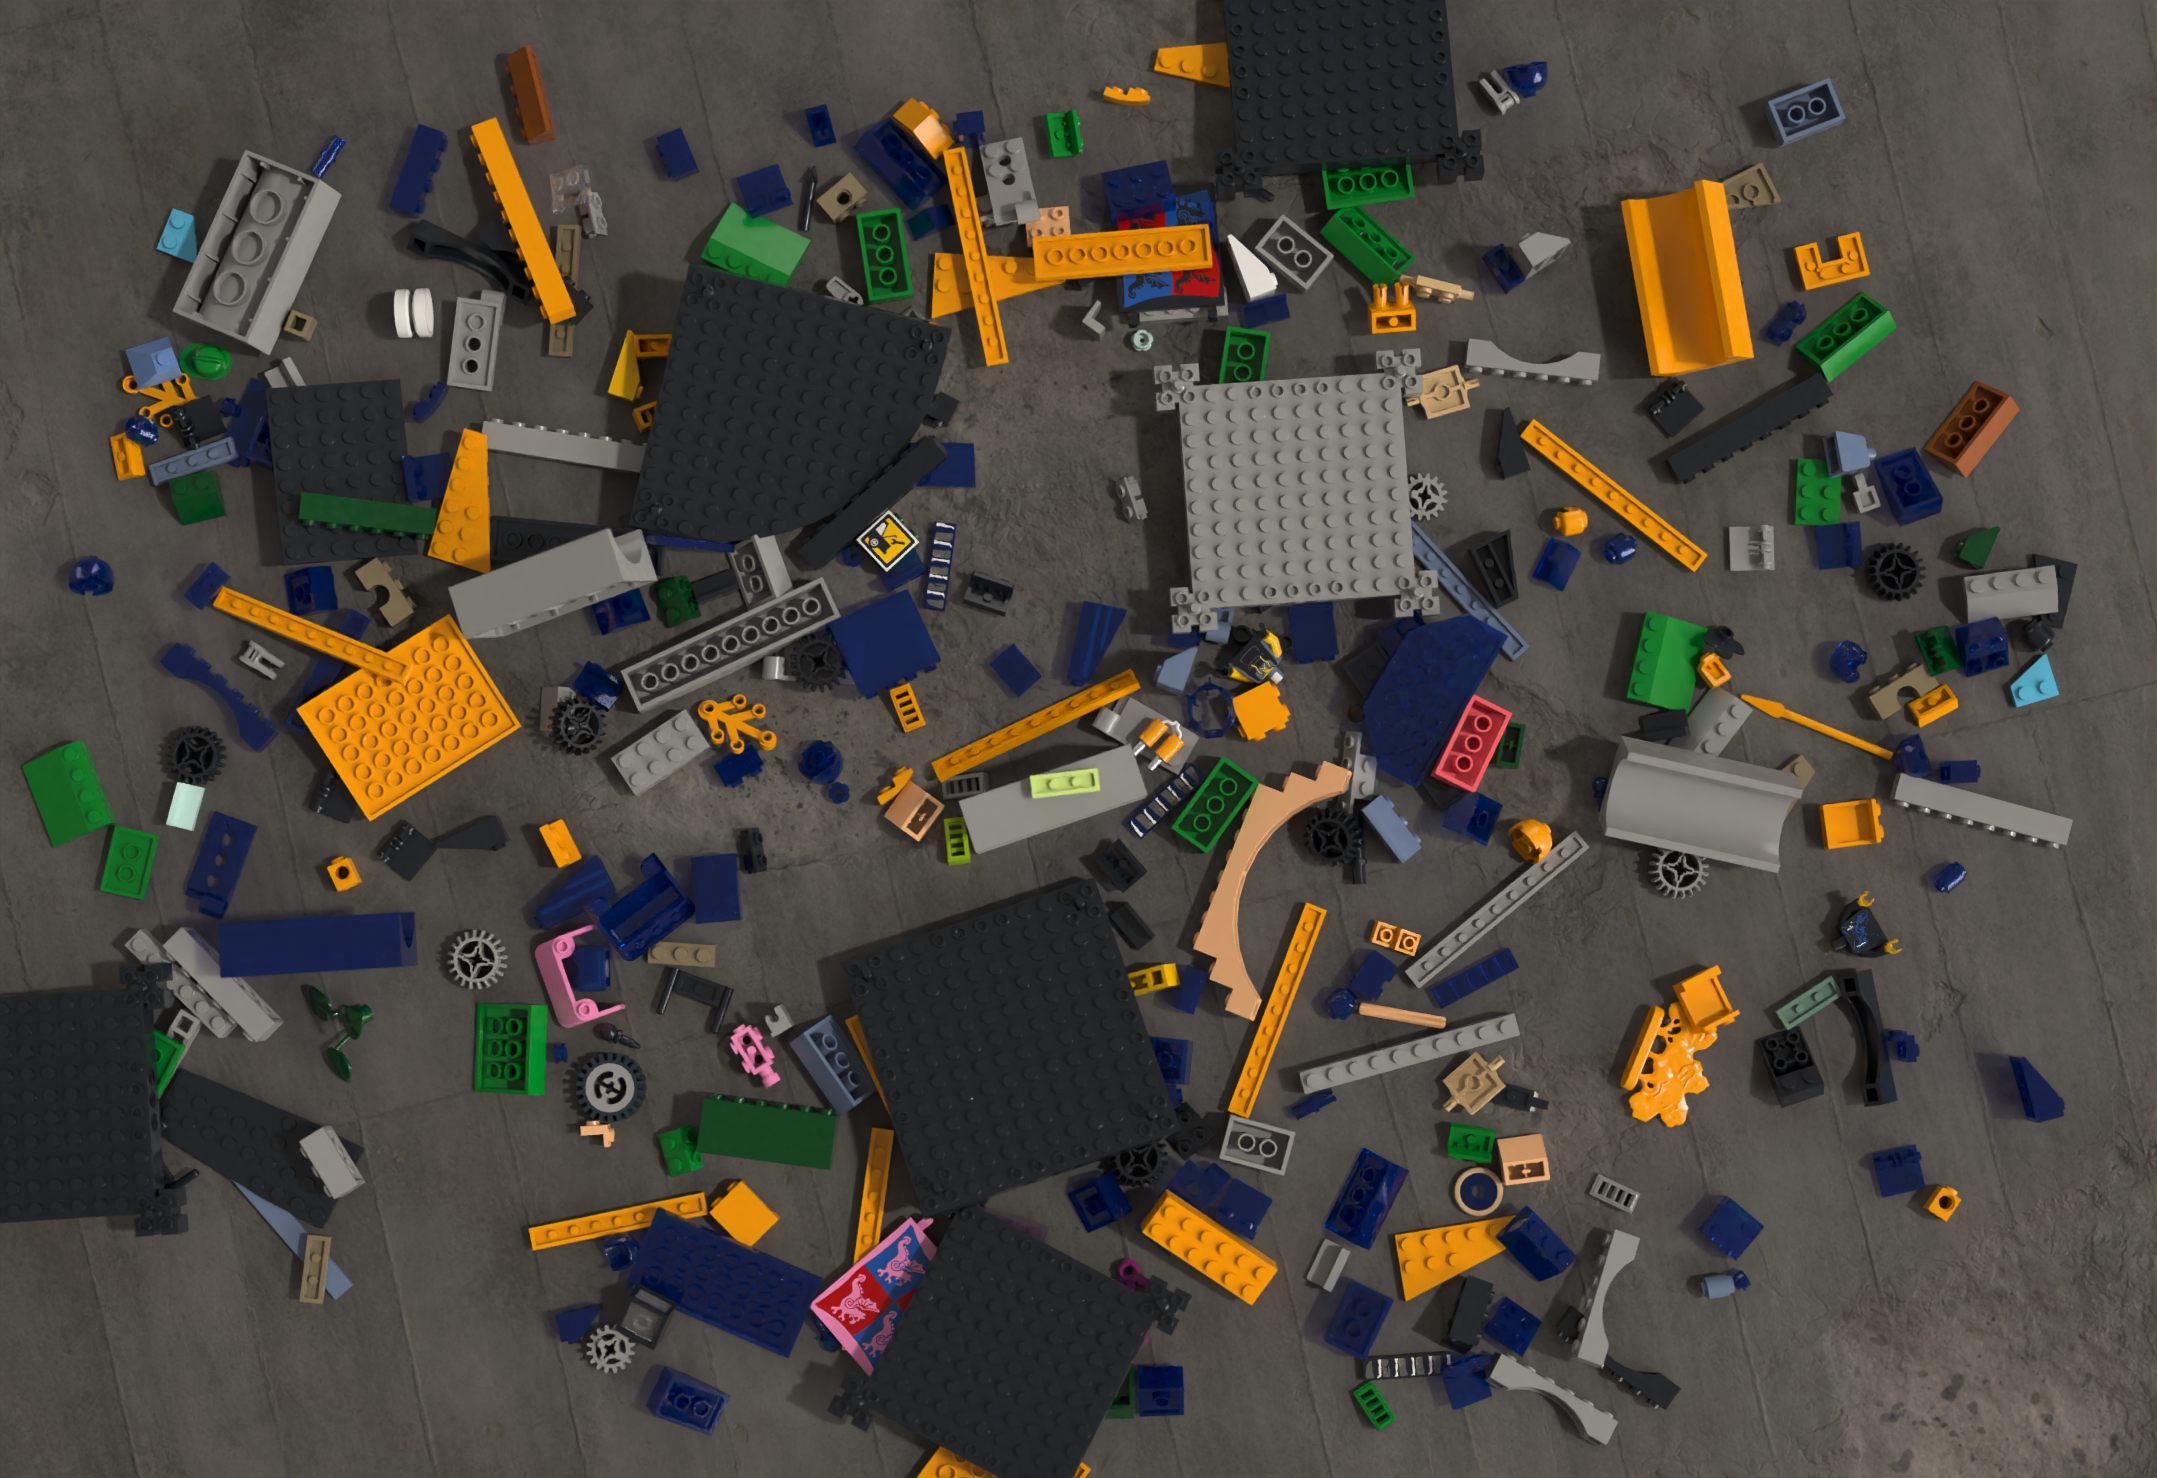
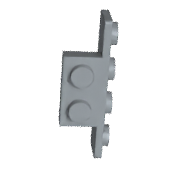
M1356 731L1346 732L1343 759L1341 761V767L1352 772L1345 793L1338 795L1336 804L1337 812L1344 809L1345 816L1353 813L1354 799L1372 801L1378 757L1360 754L1362 732Z

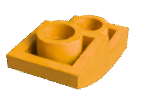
M1114 86L1112 88L1106 87L1103 93L1104 100L1119 105L1145 106L1150 102V96L1147 95L1148 92L1139 87H1136V89L1130 87L1127 95L1124 94L1122 89Z
M903 767L894 773L896 777L892 778L896 787L892 788L890 785L879 791L881 795L877 799L882 806L903 790L914 774L912 768L907 770L906 767Z
M1376 920L1369 941L1414 956L1421 935Z

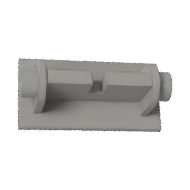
M585 191V194L579 195L577 200L581 216L589 215V218L582 220L585 235H588L589 239L597 237V234L606 236L608 235L606 230L607 222L602 214L601 199L597 192Z
M1131 476L1116 482V493L1121 498L1123 513L1126 519H1128L1129 524L1137 520L1146 519L1148 511L1144 500H1135L1136 496L1141 495L1137 480H1134V477Z

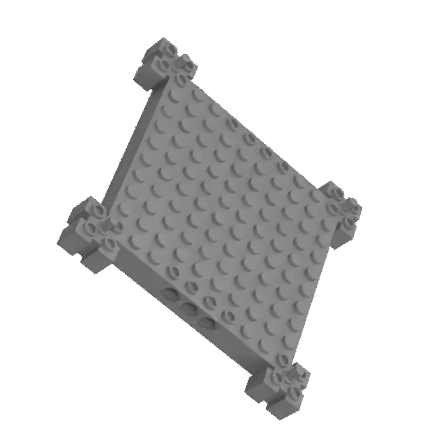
M1420 348L1402 349L1397 357H1394L1393 350L1376 351L1373 354L1374 373L1376 374L1198 385L1200 381L1198 363L1181 364L1179 371L1172 372V365L1153 367L1154 387L1161 388V392L1156 393L1154 396L1156 414L1173 413L1175 406L1178 409L1191 594H1188V587L1169 589L1170 608H1177V615L1171 616L1172 635L1188 634L1193 626H1198V633L1216 632L1218 630L1217 612H1210V610L1398 597V599L1391 601L1393 619L1411 618L1414 616L1413 611H1419V617L1440 615L1439 596L1432 597V590L1438 588L1437 570L1418 571L1415 578L1401 391L1402 397L1421 396L1423 393L1422 375H1415V370L1421 367Z

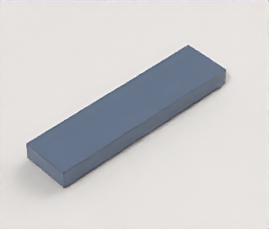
M228 437L202 446L197 450H191L148 466L154 485L159 487L168 484V480L196 474L239 459L233 437Z

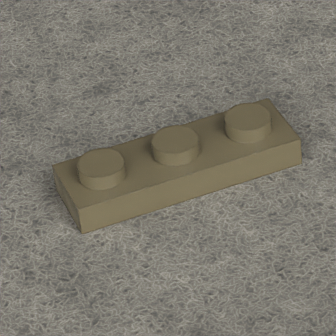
M649 941L648 963L715 967L716 945Z
M308 1234L299 1302L323 1304L332 1236Z

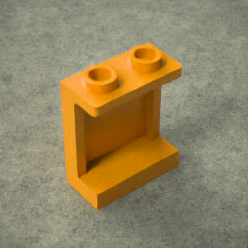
M1875 798L1818 806L1824 850L1881 843L1884 831L1882 825H1879L1878 816L1881 815V810Z
M1718 965L1708 967L1672 986L1695 1034L1703 1032L1705 1035L1717 1031L1716 1026L1720 1024L1723 1026L1735 1021V1016L1740 1014L1739 1010L1731 1008L1717 979V975L1721 974Z
M735 1180L726 1189L729 1194L724 1199L719 1196L710 1205L713 1209L709 1213L747 1251L780 1216L775 1211L773 1212L745 1184L744 1180L740 1183Z

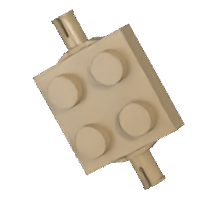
M1401 274L1399 281L1400 283H1409L1413 287L1412 291L1417 292V296L1422 298H1429V296L1437 297L1438 301L1450 304L1451 301L1455 302L1457 298L1472 301L1474 297V292L1463 290L1459 285L1420 275L1418 277H1411Z
M1458 365L1422 375L1423 393L1421 396L1405 398V401L1408 402L1407 407L1420 404L1424 409L1427 420L1470 408L1467 398L1468 389L1480 387L1478 378L1465 381L1460 374Z
M1478 1052L1473 1053L1443 1080L1452 1095L1443 1104L1445 1109L1449 1112L1459 1103L1471 1115H1474L1506 1086L1496 1072V1069L1505 1063L1504 1059L1498 1055L1491 1063L1484 1061Z

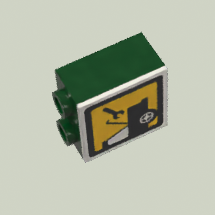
M889 510L856 540L858 546L886 575L891 573L919 547V536L911 528L907 530L903 525V519L896 512L892 514Z

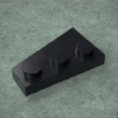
M2033 554L2035 568L2055 566L2058 586V612L2040 614L2038 618L2039 620H2044L2051 627L2062 629L2078 564Z

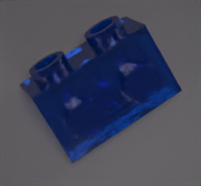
M587 661L583 671L572 684L571 689L579 695L587 697L589 701H595V705L609 712L623 693L625 684L618 676L604 671L599 664Z
M1891 1030L1889 1035H1885L1887 1041H1896L1898 1061L1907 1063L1917 1062L1919 1046L1918 1043H1915L1914 1035L1907 1034V1030Z

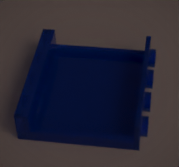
M908 589L833 621L825 627L828 636L832 635L860 694L858 696L859 700L864 697L866 700L872 699L879 695L877 691L884 688L886 692L898 687L897 682L905 680L906 683L918 677L917 673L922 671L925 674L937 669L936 665L942 661Z

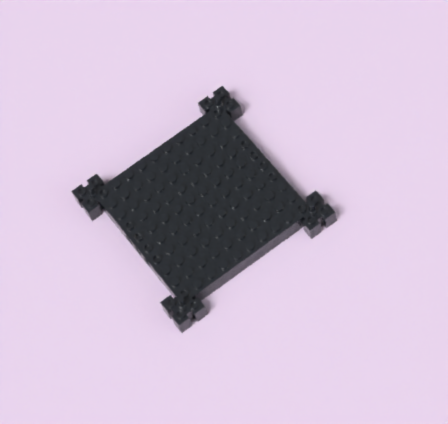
M1222 0L1236 154H1233L1232 148L1214 150L1217 200L1235 199L1236 192H1243L1244 198L1262 197V175L1437 162L1438 184L1456 182L1457 176L1464 175V182L1482 180L1485 171L1483 155H1480L1482 148L1481 130H1464L1461 137H1459L1446 0Z
M172 963L119 966L120 984H126L127 989L0 998V1223L141 1214L140 1218L134 1219L135 1237L158 1234L174 1235L189 1232L188 1214H181V1206L187 1205L186 1187L164 1189L153 1009L175 1007L174 990H167V981H173Z
M991 1198L942 1214L951 1219L953 1214H955V1217L868 1382L863 1386L866 1379L848 1370L839 1386L845 1389L842 1397L834 1396L827 1412L842 1420H845L848 1414L853 1417L850 1424L865 1432H869L877 1417L871 1413L874 1410L999 1478H1074L1154 1321L1158 1322L1156 1329L1172 1337L1180 1319L1174 1316L1177 1310L1185 1312L1193 1295L1177 1287L1174 1293L1166 1289L1168 1282L1152 1274L1144 1292L1150 1294L1149 1297H1146L979 1208L980 1205L987 1208Z

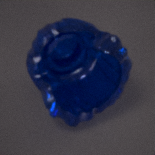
M1849 640L1842 641L1829 659L1830 669L1843 682L1854 683L1860 679L1857 667L1866 663L1867 653L1855 642Z

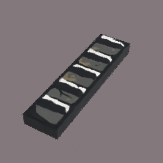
M1450 1351L1361 1358L1363 1381L1452 1375Z

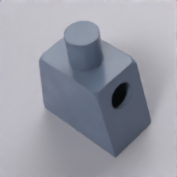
M1835 431L1822 438L1830 478L1859 472L1869 467L1870 461H1873L1876 457L1875 449L1867 448L1864 436Z

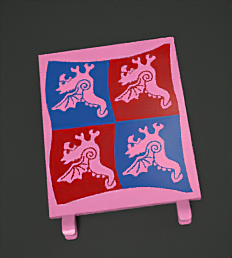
M910 1217L809 1304V1307L869 1377L938 1249L923 1232L925 1228L933 1223V1218L925 1220L923 1217L916 1224Z

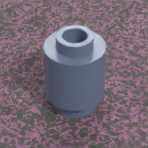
M1720 1274L1704 1277L1703 1282L1700 1283L1701 1293L1708 1300L1729 1296L1730 1293L1735 1292L1731 1275Z

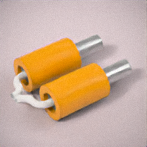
M1156 717L1138 736L1141 741L1132 749L1135 756L1146 746L1151 748L1168 730L1164 723L1176 725L1178 737L1172 732L1156 749L1155 753L1157 756L1147 766L1151 771H1154L1162 761L1167 763L1184 745V742L1180 739L1182 736L1179 729L1180 724L1176 720L1174 722L1170 720H1163L1161 722Z

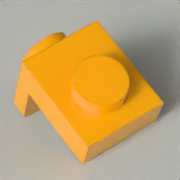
M1708 652L1700 658L1701 662L1696 670L1711 690L1731 678L1729 672L1720 662L1716 652L1713 654Z

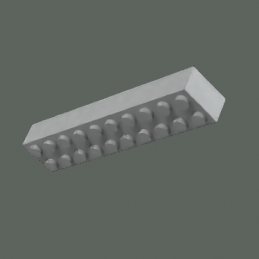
M821 577L622 670L621 673L638 711L645 714L761 660L764 656H769L799 642L800 639H806V635L812 636L842 622L843 619L825 580Z

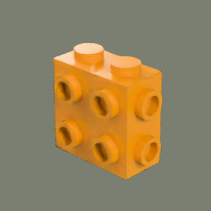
M1270 681L1229 700L1230 706L1227 709L1232 719L1237 718L1240 724L1237 726V729L1242 739L1245 737L1248 741L1253 739L1255 743L1265 738L1266 732L1273 729L1275 733L1286 727L1285 723L1289 721L1287 717L1290 716V713L1285 703L1281 705L1278 699L1280 693L1275 683L1271 685Z

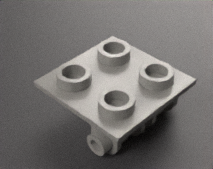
M1773 526L1729 527L1730 571L1775 570Z

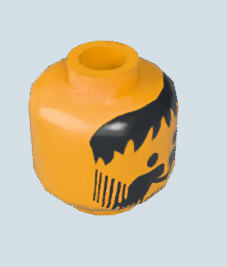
M1578 506L1561 508L1558 510L1556 517L1553 518L1555 530H1559L1563 536L1581 534L1588 524L1586 512Z

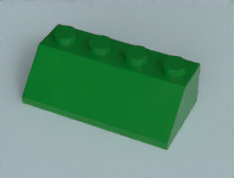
M1361 206L1341 208L1320 231L1325 239L1334 245L1345 258L1349 259L1361 273H1364L1373 284H1378V288H1380V283L1386 284L1388 289L1417 259Z
M1861 292L1795 345V348L1816 374L1821 372L1825 381L1829 383L1897 327L1888 309L1864 292Z

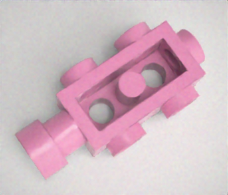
M743 1024L733 1030L735 1035L731 1037L732 1042L730 1046L736 1055L740 1053L744 1058V1061L741 1063L747 1073L752 1072L754 1075L759 1073L763 1079L761 1082L766 1089L781 1080L777 1072L774 1073L770 1067L774 1063L772 1058L775 1056L769 1046L764 1047L761 1039L763 1036L758 1028H753L751 1025L745 1027ZM745 1036L751 1038V1043L748 1045L743 1041ZM757 1055H761L763 1057L762 1063H757L755 1061V1057Z

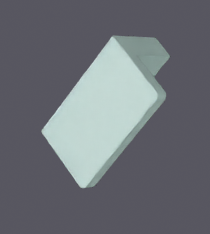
M177 782L166 825L194 831L205 788Z

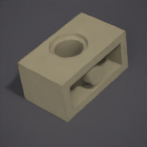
M848 173L816 201L831 221L836 224L838 221L840 223L844 222L850 216L849 212L855 207L857 209L862 207L867 202L868 194L851 173ZM842 195L850 198L849 202L845 205L838 203V199Z

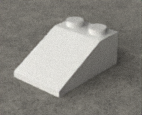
M1232 234L1228 235L1226 247L1248 305L1272 297L1276 285H1278L1274 273H1270L1268 268Z

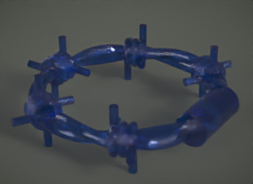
M1209 677V682L1200 686L1191 696L1185 694L1188 697V714L1190 717V722H1188L1190 725L1187 726V729L1191 727L1198 733L1203 734L1206 739L1223 737L1224 733L1232 725L1237 728L1238 726L1234 724L1237 717H1235L1232 699L1236 693L1232 694L1226 689L1213 684L1211 677ZM1217 689L1223 694L1220 700L1224 699L1230 704L1229 716L1224 714L1227 717V721L1224 723L1226 726L1224 729L1204 731L1200 728L1202 721L1198 723L1193 717V705L1199 707V705L1195 704L1197 703L1196 697L1199 692L1206 690V694L1209 695L1208 691Z

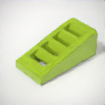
M964 817L943 819L949 865L971 863L967 825ZM962 825V829H949V827ZM963 834L962 838L951 839L950 837L953 835ZM964 843V847L952 848L951 846ZM956 853H965V855L953 856Z

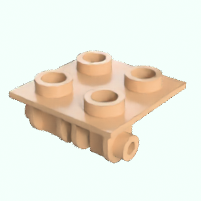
M1068 206L1038 208L1040 221L1026 223L1027 246L1032 247V249V238L1071 235Z

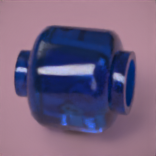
M143 415L132 416L125 424L126 438L142 448L155 444L159 438L158 425Z
M1618 533L1605 542L1604 556L1611 564L1623 565L1635 557L1637 542L1631 535Z
M1341 987L1336 988L1325 1000L1327 1006L1325 1011L1334 1020L1336 1018L1346 1020L1358 1008L1356 1002L1358 998L1347 987L1344 989Z

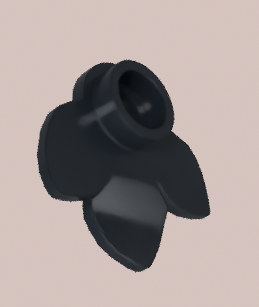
M1721 625L1715 628L1713 632H1707L1704 636V642L1709 646L1715 647L1716 654L1724 660H1730L1734 653L1738 655L1745 654L1742 645L1733 639V631L1726 626Z

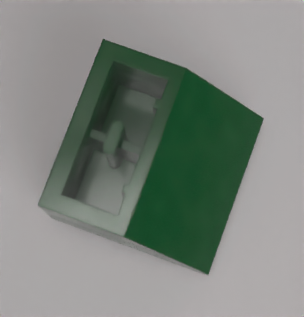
M1508 722L1488 765L1509 769L1519 768L1525 724Z

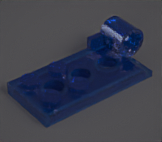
M218 811L214 812L185 895L201 900L199 913L219 920L223 918L230 905L258 826ZM227 833L233 834L235 838L231 846L225 845L223 841ZM219 854H224L227 858V863L223 867L216 864V857ZM211 875H216L219 878V884L215 888L210 887L208 884V879Z
M1188 1159L1134 1226V1229L1169 1256L1172 1253L1171 1251L1142 1233L1141 1223L1165 1190H1169L1204 1213L1229 1181L1231 1175L1215 1162L1204 1171ZM1190 1184L1196 1185L1199 1188V1193L1194 1196L1189 1195L1186 1191L1187 1186Z

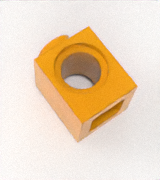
M341 856L331 861L332 865L327 867L338 892H343L362 883L351 858L344 859ZM342 867H346L349 871L345 879L339 876V870Z
M1948 1185L1945 1188L1937 1186L1923 1208L1940 1220L1947 1222L1961 1199L1956 1196L1958 1192ZM1942 1196H1946L1948 1204L1941 1208L1939 1199Z

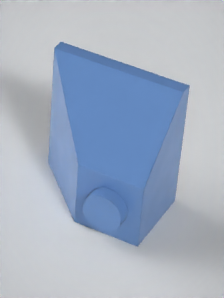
M168 337L125 350L139 390L182 377Z

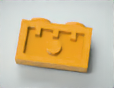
M562 819L539 828L559 868H564L582 858Z

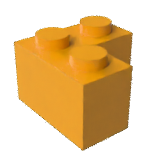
M911 98L893 115L901 127L914 137L922 149L935 160L954 143L950 137L952 133L944 123H939V115L932 108L929 109L923 101L918 103Z

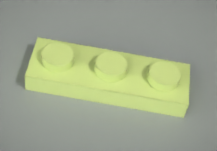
M1098 768L1030 776L1033 799L1100 791Z

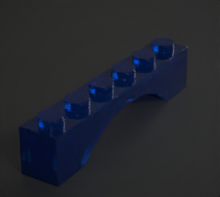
M350 607L336 632L359 641L371 619ZM323 653L283 722L284 725L303 735L306 733L308 726L300 716L297 708L328 690L345 661Z
M177 642L159 662L175 677L198 680L220 693L235 714L240 737L256 752L261 753L279 734L275 730L276 724L269 718L264 720L259 715L261 711L253 703L248 705L243 700L245 696L238 689L234 688L232 690L227 685L229 681L220 673L216 675L211 670L212 665L204 658L200 660L195 656L196 650L188 643L184 645Z

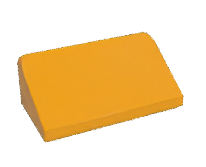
M124 432L110 437L118 480L145 475L138 434L136 432Z
M1944 684L1908 703L1907 706L1916 723L1921 728L1958 708V699L1947 684Z

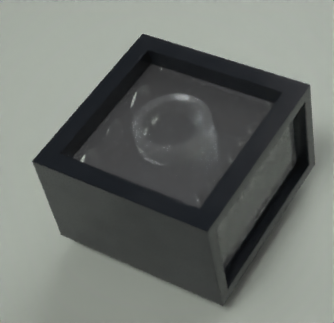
M638 1283L629 1295L614 1330L654 1350L664 1337L678 1303Z

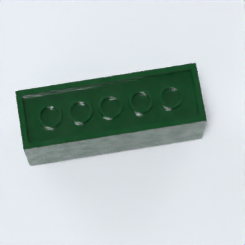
M712 1093L704 1098L696 1152L831 1170L834 1162L840 1116L835 1114V1109L822 1108L820 1112L813 1111V1106L800 1105L798 1108H791V1103L778 1102L776 1105H769V1100L756 1099L754 1102H747V1097L734 1096L732 1099H725V1094Z

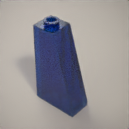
M1083 601L1067 680L1071 681V685L1084 687V684L1090 683L1126 616V609Z
M593 856L535 910L536 916H534V919L539 928L543 927L544 931H548L619 895L600 856Z

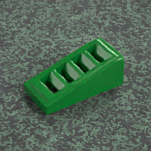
M1368 1381L1353 1391L1356 1399L1378 1432L1397 1420L1372 1381ZM1370 1389L1373 1390V1393H1371L1364 1399L1361 1398V1395H1363ZM1377 1396L1378 1400L1367 1407L1366 1403ZM1382 1404L1384 1408L1372 1415L1371 1411ZM1386 1412L1388 1413L1389 1416H1387L1380 1422L1376 1421L1377 1418H1379Z

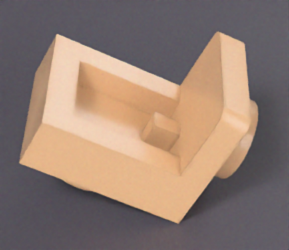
M593 1120L586 1121V1125L580 1127L581 1136L603 1134L604 1147H610L611 1142L615 1141L614 1128L610 1129V1124H600V1121Z

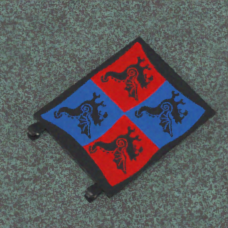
M1214 183L1109 191L1112 231L1209 224L1212 268L1116 276L1119 314L1128 313L1129 328L1138 327L1137 312L1207 307L1208 321L1217 322L1216 306H1225Z

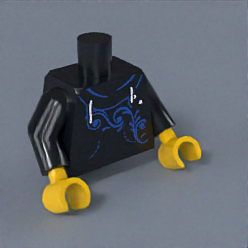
M1864 891L1860 898L1853 900L1843 908L1838 918L1839 924L1835 927L1840 936L1830 941L1836 953L1847 948L1850 954H1856L1860 958H1877L1889 953L1896 954L1902 950V948L1895 950L1892 947V944L1899 940L1888 941L1868 907L1874 901V898L1870 901L1865 900L1864 896L1869 891Z

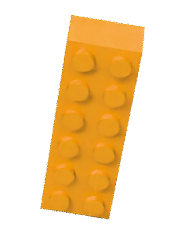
M1167 1189L1141 1223L1142 1233L1251 1306L1278 1270L1276 1262Z

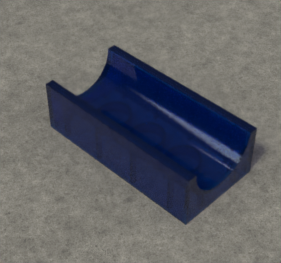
M415 912L218 924L220 978L418 965Z

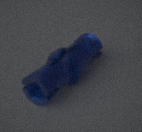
M334 135L326 149L320 152L321 156L310 172L322 179L331 164H335L337 161L335 158L344 145H346V142Z
M1329 1088L1315 1097L1310 1096L1308 1097L1309 1100L1292 1107L1293 1113L1303 1110L1295 1115L1297 1121L1314 1111L1317 1113L1320 1111V1108L1337 1101L1335 1095L1328 1099L1325 1098L1333 1094L1332 1089Z

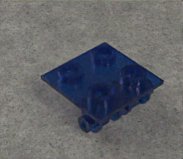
M778 163L736 178L752 219L793 205L790 190L785 184Z
M1860 521L1815 526L1819 570L1842 567L1855 568L1863 565Z
M1916 1144L1872 1154L1882 1198L1926 1188L1920 1165L1922 1158L1920 1152H1917Z
M1505 1296L1491 1322L1487 1323L1484 1330H1486V1334L1520 1357H1523L1542 1321Z

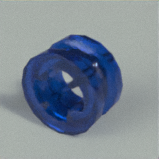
M562 1043L561 1046L554 1044L555 1063L558 1064L560 1061L567 1063L568 1051L566 1043Z

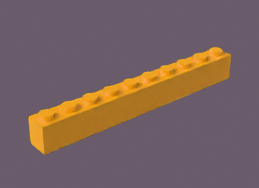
M496 117L471 126L473 135H470L474 148L479 147L481 151L477 155L482 167L487 166L489 172L485 173L489 185L494 184L496 188L493 194L497 204L502 203L504 210L501 211L504 222L505 224L509 222L512 227L508 231L512 241L518 242L520 248H517L516 251L520 261L525 260L527 264L524 271L528 281L532 279L535 286L531 288L536 300L541 299L543 305L539 307L543 318H549L552 325L576 316L569 294Z

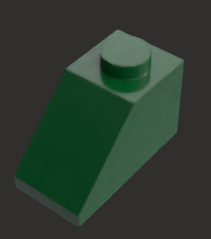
M1996 526L1969 536L1962 541L1959 540L1954 549V553H1956L1954 560L1976 570L1984 568L2001 528Z

